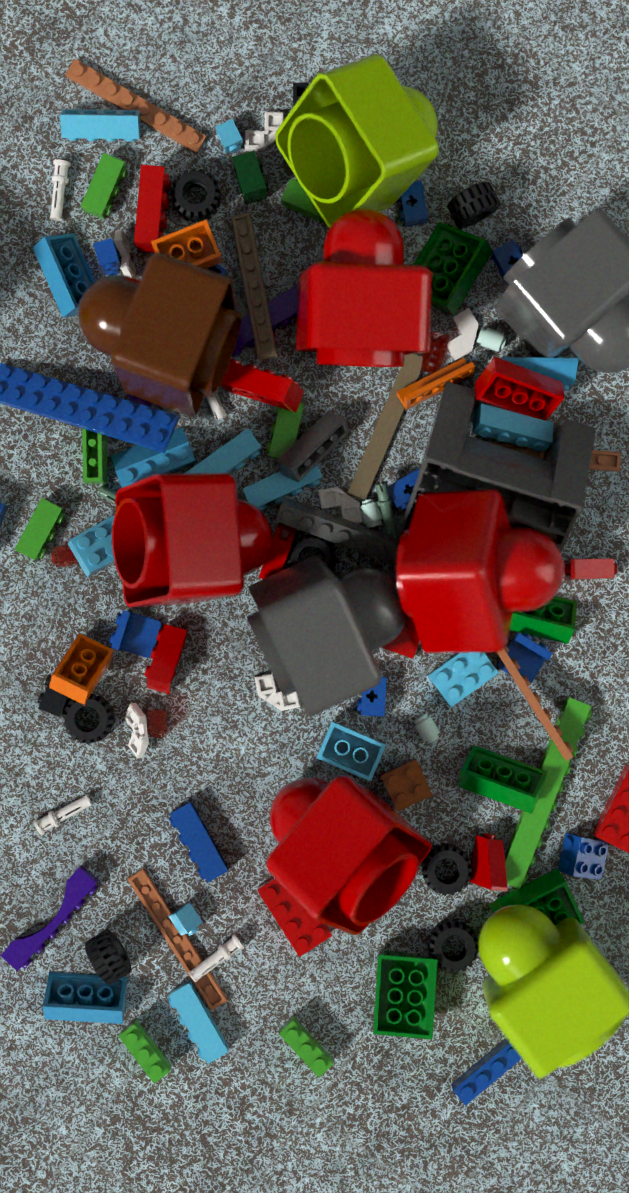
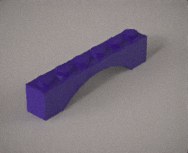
M81 865L66 881L63 903L54 919L35 933L16 937L0 956L16 971L21 967L25 969L32 962L30 957L33 953L39 954L46 946L43 942L47 938L52 939L58 933L57 927L59 924L65 925L72 917L69 913L74 908L78 910L84 904L83 898L88 893L91 896L98 888L96 883L99 879Z

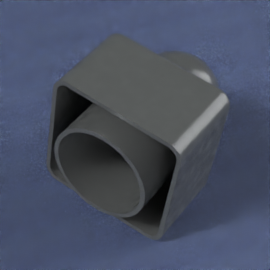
M600 206L579 225H576L570 217L567 218L533 246L503 277L509 287L494 308L537 358H557L566 349L570 348L587 367L598 372L616 373L629 368V238Z
M312 556L248 586L259 611L246 616L261 651L283 697L297 691L309 718L380 684L382 678L381 671L372 651L393 641L403 630L408 618L400 602L397 579L392 575L375 568H362L337 578L321 557Z

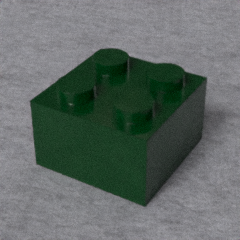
M253 150L232 157L235 175L245 205L267 199L269 183L266 174L262 175L264 172L260 156L256 157Z

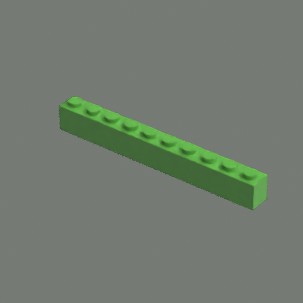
M566 697L556 725H558L563 733L560 736L563 742L566 743L568 741L574 750L571 753L574 758L578 750L576 744L578 739L581 740L584 735L585 729L583 726L585 721H589L592 711L590 710V705ZM551 738L539 766V769L548 771L539 800L532 814L522 810L505 853L507 884L519 889L527 882V870L529 866L532 867L534 864V852L536 848L539 849L542 843L541 834L543 830L546 831L550 820L548 816L556 807L557 801H555L557 793H561L564 786L562 780L564 775H568L571 765H569L571 759L568 761L564 760Z

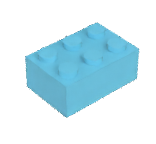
M115 515L71 538L67 544L87 578L115 563L112 549V528Z
M484 652L455 654L427 674V676L448 706L453 707L499 674V672Z
M331 721L316 758L371 781L386 744Z

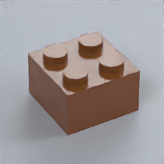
M415 758L380 774L397 812L433 795Z

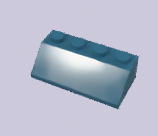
M74 233L45 236L32 248L62 317L77 316L81 298L95 280Z
M499 357L500 359L561 381L563 383V391H567L569 387L575 385L578 358Z
M183 427L174 430L165 453L136 445L111 456L122 488L156 474H170L197 463Z
M49 972L43 1002L44 1019L123 1024L127 977H123L108 985L98 975Z

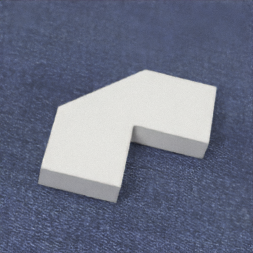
M265 112V130H245V151H265L275 141L276 131L284 121V112Z
M122 229L115 231L114 243L122 257L120 268L124 275L135 278L136 267L135 263H132L129 254L132 252L124 231Z
M469 308L452 317L461 335L446 343L445 346L454 361L472 352L479 324Z
M338 487L318 490L321 509L341 507L342 518L355 523L363 522L359 507L360 503Z
M272 673L254 677L258 696L281 711L300 707L297 691L283 697L281 691L277 692L275 678Z
M130 703L124 717L134 731L128 746L137 758H142L149 744L146 717L136 703Z

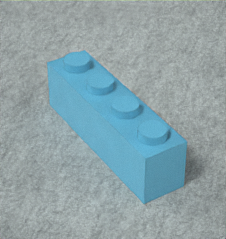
M62 109L60 114L62 138H67L69 141L86 138L88 141H96L98 139L116 141L117 139H125V141L133 142L139 139L141 135L140 110Z
M481 403L474 412L472 433L482 437L497 439L501 442L516 444L520 447L524 446L535 451L545 452L553 443L554 423Z
M247 428L185 474H228L234 469L238 471L245 466L244 462L246 460L257 458L261 454L260 450H262V447L249 428Z
M317 465L299 482L282 475L280 471L243 488V492L249 503L256 506L260 511H264L268 508L267 505L272 502L275 505L282 502L283 497L292 494V496H296L303 492L302 488L307 486L313 488L321 484L320 480L323 479V476Z
M191 979L171 990L168 1001L173 1009H177L180 1023L188 1028V1036L191 1042L197 1044L200 1058L202 1060L205 1059L207 1064L228 1053L229 1046Z

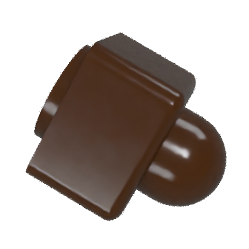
M155 253L149 258L140 280L126 275H110L94 282L81 298L78 309V321L81 332L89 344L99 352L111 356L113 367L126 393L195 418L204 396L213 397L222 383L237 343L242 314L236 311L233 281L231 278L163 253Z

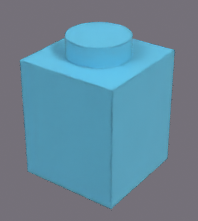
M233 119L215 127L225 153H235L241 149L243 140Z
M191 903L184 904L168 916L181 936L194 934L199 930L197 926L203 923Z

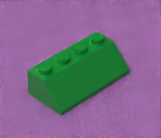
M554 596L547 604L537 609L515 611L512 614L510 630L521 633L525 632L529 635L568 644L575 630L577 601Z
M474 745L460 771L458 787L532 814L539 800L548 771Z

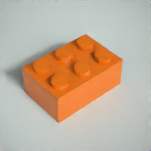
M207 220L151 241L155 253H163L204 269L222 263L221 254Z
M79 633L53 672L49 688L85 705L110 665L114 650Z

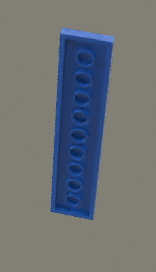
M0 363V404L155 451L166 452L179 421L178 415Z

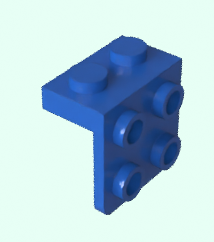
M125 610L122 611V614L118 613L115 623L118 627L110 638L111 648L150 658L162 623L158 620Z
M516 633L508 645L509 652L507 654L510 659L515 658L520 668L518 671L521 676L526 675L529 682L532 683L545 660H549L553 653L548 651L550 648L545 644L533 642V637L527 633ZM500 659L497 664L498 668L510 675Z
M565 832L558 870L574 877L600 880L603 876L609 843Z

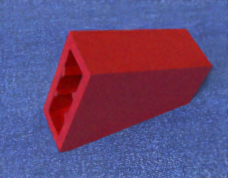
M278 523L272 539L271 551L261 568L258 578L265 579L282 571L297 530L296 528Z
M569 559L564 561L565 580L613 579L617 574V563H614V559Z
M484 833V836L476 835L471 863V880L469 882L489 890L507 891L503 840L495 838L496 835L492 833Z

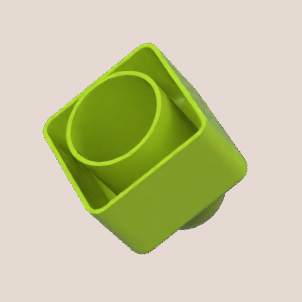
M378 54L370 55L318 74L275 134L278 149L329 228L340 216L355 209L366 208L379 212L389 209L431 164L439 152V145L436 140L438 120L432 103L420 91L412 87L402 86L387 61Z
M509 905L495 911L485 921L480 931L478 948L481 961L489 973L482 984L489 1014L537 1078L547 1076L558 1067H566L581 1061L599 1049L614 1035L624 1021V1018L629 1014V989L575 918H565L554 926L551 920L538 909L527 905Z

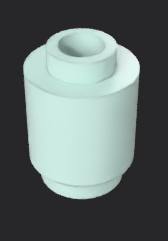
M487 327V329L481 328L477 343H480V346L498 352L499 348L503 350L507 338H504V333Z
M374 499L362 501L363 505L359 507L364 524L368 528L382 525L381 520L383 518L377 501L374 502Z
M427 713L413 721L414 727L423 742L428 741L432 743L439 738L438 734L440 731L431 716L428 717Z

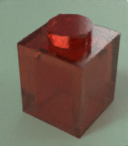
M68 545L53 548L54 553H51L53 565L56 564L57 568L80 565Z
M149 709L147 711V732L152 734L153 738H163L164 734H168L169 710Z

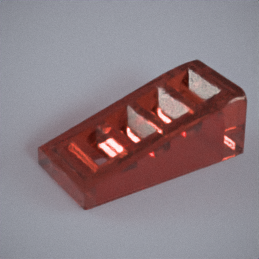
M437 331L430 332L429 352L423 353L421 371L432 374L440 370L448 345L449 335Z

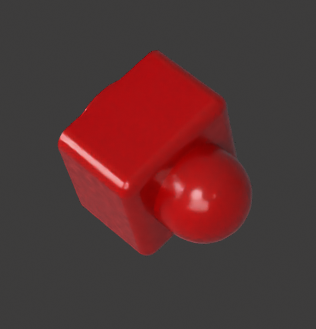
M365 208L355 209L340 216L332 224L325 237L323 262L311 265L298 276L296 351L317 352V365L404 367L405 355L429 352L432 274L424 266L404 265V242L401 232L387 215L377 210Z
M156 474L120 488L116 493L112 549L115 566L123 585L124 601L128 607L198 603L237 595L244 588V576L258 570L264 564L271 551L272 531L266 516L253 504L237 499L236 483L230 474Z
M494 489L420 493L410 529L403 532L397 553V586L400 602L405 614L409 618H413L425 653L502 651L507 644L513 612L530 611L547 604L559 591L564 577V562L556 544L549 537L536 530L525 528L510 529L503 498Z
M338 776L330 783L318 778H300L285 785L272 802L269 821L271 831L279 844L268 856L266 869L319 922L349 934L358 935L370 923L386 914L402 898L412 884L420 863L429 854L432 844L382 798L348 776Z

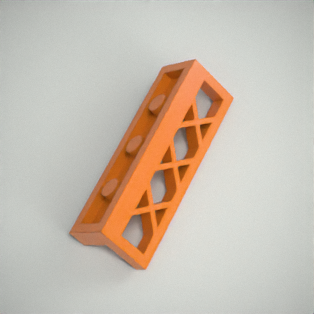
M462 358L397 391L396 395L405 410H408L443 392L446 381L459 384L473 377L475 365L473 362L467 364L465 359Z

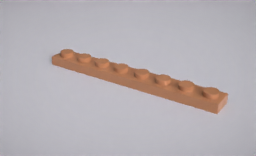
M77 59L73 60L65 74L70 80L121 110H140L141 122L198 154L207 139L206 135Z
M505 646L502 651L496 652L564 760L568 761L573 758L571 753L574 750L568 741L566 743L563 742L560 737L563 735L558 725L553 726L550 721L552 718L547 708L542 709L539 704L541 702L540 697L536 691L531 692L528 687L531 683L526 675L521 676L518 671L520 668L515 658L510 659L507 654L509 649Z

